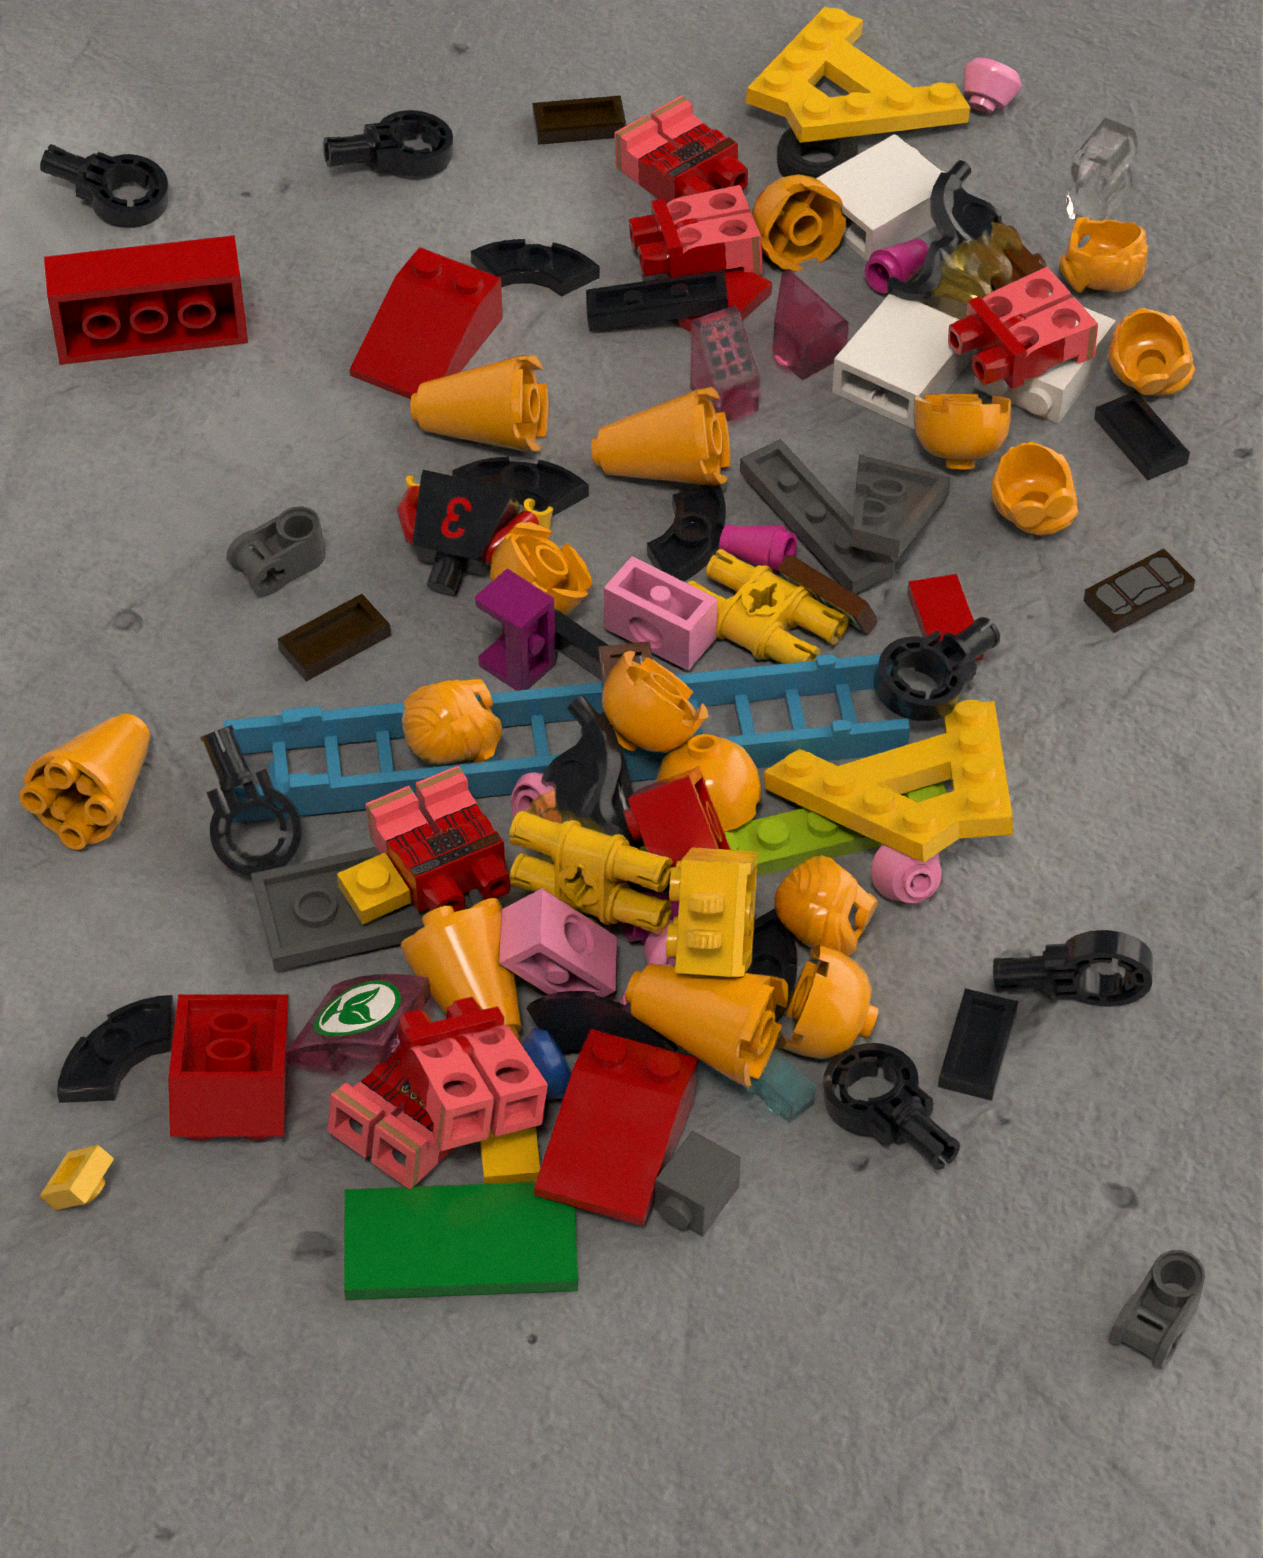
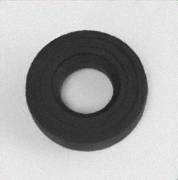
M790 127L779 140L777 165L783 177L800 174L818 178L858 155V147L854 137L800 143ZM810 149H822L831 152L835 157L827 162H811L803 159L800 154Z

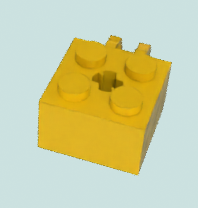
M692 847L681 861H677L676 867H672L669 898L670 901L679 902L678 916H674L673 923L668 925L666 956L676 958L675 973L723 977L745 976L752 962L758 852Z

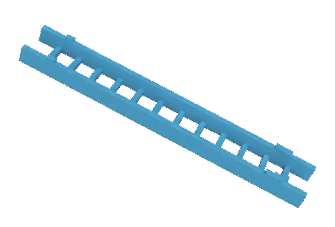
M832 654L816 655L815 661L675 675L694 692L688 701L695 710L702 703L705 706L734 703L740 735L721 738L731 740L743 747L757 768L771 767L799 748L826 761L868 757L908 745L910 725L908 718L857 723L850 691L874 689V673L881 654L836 658ZM893 663L887 667L888 675H890ZM601 682L491 693L493 706L490 709L492 714L501 720L502 727L531 725L536 757L498 760L495 749L494 756L487 762L459 764L468 780V790L473 798L512 794L521 776L531 772L544 774L553 759L561 755L549 754L545 723L575 720L567 708L580 696H584L598 714L603 713ZM835 693L841 720L831 721V726L806 728L799 696ZM785 698L791 730L755 734L749 702ZM404 702L321 711V706L282 710V715L223 721L224 727L233 725V731L243 754L273 751L274 762H269L272 785L293 801L300 816L366 809L365 803L410 786L416 795V782L458 766L432 764L430 768L394 771L390 738L405 737L401 720ZM702 726L692 737L703 734ZM376 740L380 773L341 777L338 744ZM325 745L328 773L308 775V772L288 774L286 749ZM623 747L630 780L657 779L658 768L669 751L654 753L637 747L633 752ZM256 785L261 798L265 799L261 786ZM244 787L235 788L239 801H247L248 797ZM274 798L271 799L274 805L279 809H283V805ZM249 806L237 813L233 823L275 819L277 816L268 808ZM283 813L284 817H290L289 813Z

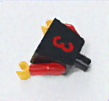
M424 469L421 474L420 484H415L414 475L406 477L407 490L397 507V514L405 541L414 548L419 561L433 565L427 587L445 595L455 594L462 572L481 577L486 576L490 572L492 555L496 548L518 523L531 522L550 529L553 507L548 506V509L542 512L534 511L535 500L528 498L524 502L523 511L519 513L520 506L512 489Z

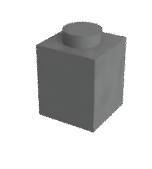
M691 1131L655 1179L654 1210L658 1211L662 1218L672 1226L679 1229L688 1228L703 1237L739 1188L741 1157L702 1135Z

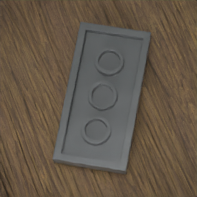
M376 847L251 874L252 886L274 971L401 944L403 940L414 935L424 927L422 917L430 912V909L418 912L411 899L410 904L362 925L338 887L337 873L380 855ZM478 888L463 894L465 909H469L482 901Z

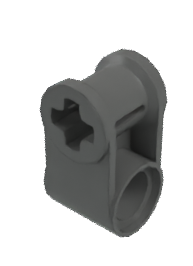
M298 506L286 509L279 516L254 530L247 531L238 536L229 546L226 559L234 569L242 570L249 578L251 589L257 595L268 596L273 594L285 584L306 572L316 569L323 563L325 559V546L320 518L311 508Z
M1170 1250L1161 1254L1155 1260L1136 1293L1128 1299L1111 1330L1109 1341L1116 1345L1124 1342L1154 1358V1366L1161 1370L1164 1369L1175 1353L1185 1329L1199 1306L1205 1281V1271L1200 1260L1193 1254L1183 1250ZM1176 1282L1182 1284L1187 1290L1176 1292L1170 1290L1164 1284Z

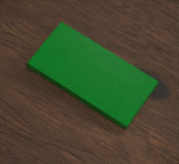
M536 1182L413 1187L411 1190L406 1187L345 1189V1300L578 1291L575 1207L535 1196L534 1186Z

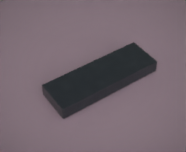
M725 270L586 290L589 331L729 312Z

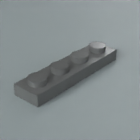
M781 439L740 458V472L844 588L856 594L893 575L894 562L890 557H876L871 555L868 550L851 546L853 517Z

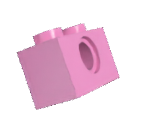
M631 556L604 587V628L633 643L650 641L652 653L689 671L716 639L717 598Z
M543 888L502 909L500 965L548 995L564 991L595 992L596 996L605 997L616 991L617 937Z

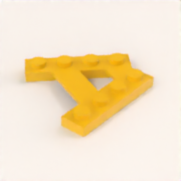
M825 6L747 87L745 103L785 117L800 143L968 123L971 108L955 83L939 82L931 86L913 88L854 47L853 43L862 35L863 19L848 15L844 10ZM823 76H826L850 94L828 97L814 86Z
M961 701L956 704L955 708L948 715L943 717L944 734L840 766L799 748L764 771L766 790L922 863L938 854L959 838L1013 835V815L995 701ZM949 779L952 781L953 791L916 802L901 795Z

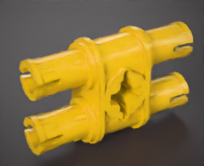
M723 549L717 550L716 556L713 555L711 557L705 574L707 578L737 592L733 597L725 599L693 580L687 583L717 598L716 637L721 640L727 638L750 650L753 657L758 660L771 658L781 664L815 661L816 655L821 654L820 648L789 633L790 629L800 626L834 645L838 642V637L842 638L848 626L849 617L829 608L814 599L812 593L804 586L798 587L773 574L772 568L766 565L754 567Z
M520 810L516 814L509 831V835H512L509 839L510 843L549 855L555 864L540 860L526 853H520L514 860L510 871V877L512 878L510 880L511 886L532 892L543 888L576 911L599 918L600 922L605 925L616 924L620 921L657 935L663 933L670 920L671 902L630 889L626 881L642 885L659 893L663 892L671 876L672 867L670 866L673 864L671 858L632 847L623 835L615 834L610 836L582 827L581 823L577 820L564 821L561 824L524 810Z

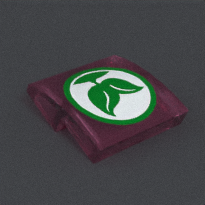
M374 974L344 980L333 985L286 1052L287 1062L339 1071L347 1057L386 1064L400 1043L398 1038L400 1016L403 1013L422 1010L430 998L429 978L405 974Z

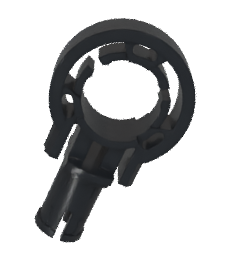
M417 110L398 111L384 117L380 123L365 124L363 134L325 137L323 141L324 159L328 167L351 163H366L367 166H370L371 170H392L398 174L413 177L429 176L442 171L449 164L452 154L453 133L445 121L433 114ZM416 133L422 134L421 139L428 141L432 145V151L429 148L414 150L412 147L405 146V142L401 138H414Z
M50 144L48 150H45L43 153L40 170L43 173L75 184L76 197L91 202L95 213L108 223L121 227L144 226L157 220L167 207L168 178L164 170L151 159L133 154H121L111 157L99 151L97 154L93 153L84 158L53 144ZM134 181L144 187L149 185V191L145 196L133 200V206L131 207L127 206L126 199H119L112 194V191L121 187L122 183Z
M979 617L956 635L952 633L944 634L941 641L942 633L938 630L925 638L910 636L893 641L881 653L874 673L873 683L878 698L889 710L910 720L933 721L945 717L955 708L963 686L976 675L977 666L973 660L999 644L1000 633L997 626L993 623L981 632V628L986 626L990 619ZM893 663L890 675H888L887 667ZM904 667L915 668V671L924 673L932 678L937 684L938 689H933L929 699H925L926 692L910 688V685L899 677L898 670Z
M229 725L218 730L225 747V752L221 749L215 731L200 737L205 745L218 777L220 789L230 810V813L226 811L217 788L206 792L214 810L210 822V839L216 855L228 868L242 875L251 876L252 873L284 867L293 858L302 838V821L293 801L282 791L273 787L266 769L256 772L265 799L261 798L253 774L247 766L233 731L234 727ZM242 784L248 800L244 802L239 801L234 788ZM274 798L283 805V809H279L274 805L271 799ZM249 806L268 808L277 816L281 831H287V823L283 813H289L293 824V838L284 856L277 853L286 840L282 836L278 839L276 847L267 853L253 855L244 851L240 857L243 859L257 861L256 867L236 861L225 850L221 841L224 835L233 852L238 848V844L233 840L231 829L233 819L240 810ZM221 818L226 820L225 832H221L219 829ZM271 857L276 859V862L272 864H262L263 860Z
M1088 931L1071 937L1064 944L1046 945L1042 956L1021 958L999 957L994 958L993 979L997 993L1044 989L1051 999L1074 998L1079 1002L1089 1005L1113 1007L1130 1004L1141 999L1149 992L1152 986L1153 955L1150 948L1140 939L1118 931ZM1112 958L1118 959V966L1125 968V977L1122 978L1120 973L1103 975L1098 971L1091 970L1090 967L1091 964H1108L1112 962Z
M864 1043L852 1046L850 1049L836 1055L830 1061L823 1077L825 1106L830 1117L840 1127L856 1134L874 1135L886 1146L892 1143L893 1136V1141L896 1144H909L936 1170L945 1168V1163L939 1159V1156L945 1159L948 1164L955 1159L960 1150V1143L929 1117L934 1110L933 1098L919 1087L917 1068L907 1054L890 1045ZM878 1067L883 1068L884 1077L895 1084L886 1094L868 1098V1101L856 1100L847 1091L848 1087L860 1080L861 1077L878 1075ZM837 1085H839L841 1101L834 1093Z

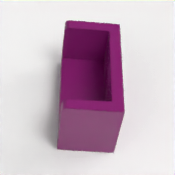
M507 568L475 596L476 607L502 623L503 635L478 656L479 667L514 690H529L556 665L554 598Z

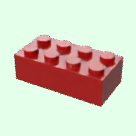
M235 235L44 256L47 298L59 365L248 343Z

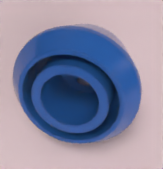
M534 1028L523 1038L520 1044L548 1084L545 1101L563 1099L572 1071L550 1032Z

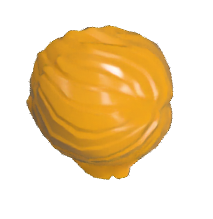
M1078 217L1070 234L1066 252L1059 258L1060 271L1070 287L1077 293H1081L1086 287L1112 293L1127 291L1135 287L1145 274L1149 248L1146 244V232L1134 222L1126 223L1106 219L1097 221L1089 220L1088 217ZM1091 235L1085 246L1078 248V244L1082 241L1083 237Z
M1138 308L1135 312H1130L1128 316L1118 323L1112 336L1108 353L1110 367L1118 379L1127 386L1135 388L1142 395L1155 396L1171 395L1189 384L1195 371L1193 357L1187 336L1174 315H1166L1147 308Z
M1031 441L1021 443L1016 447H1010L1007 453L1001 457L991 482V498L1002 516L1008 521L1013 522L1020 530L1039 536L1054 534L1073 522L1078 514L1077 497L1071 469L1062 454H1058L1053 449Z
M482 679L446 680L419 687L404 701V711L401 720L407 744L415 755L430 764L436 765L465 763L467 761L472 763L487 762L494 756L503 729L501 720L492 714L490 707L493 706V700Z
M823 855L807 859L803 864H799L777 887L774 897L776 916L780 923L804 945L810 947V959L817 961L820 959L813 952L817 945L836 950L846 956L853 954L857 950V939L870 922L878 906V900L871 893L867 894L849 872L839 866L832 858ZM854 904L858 910L855 915V924L851 926L849 914Z

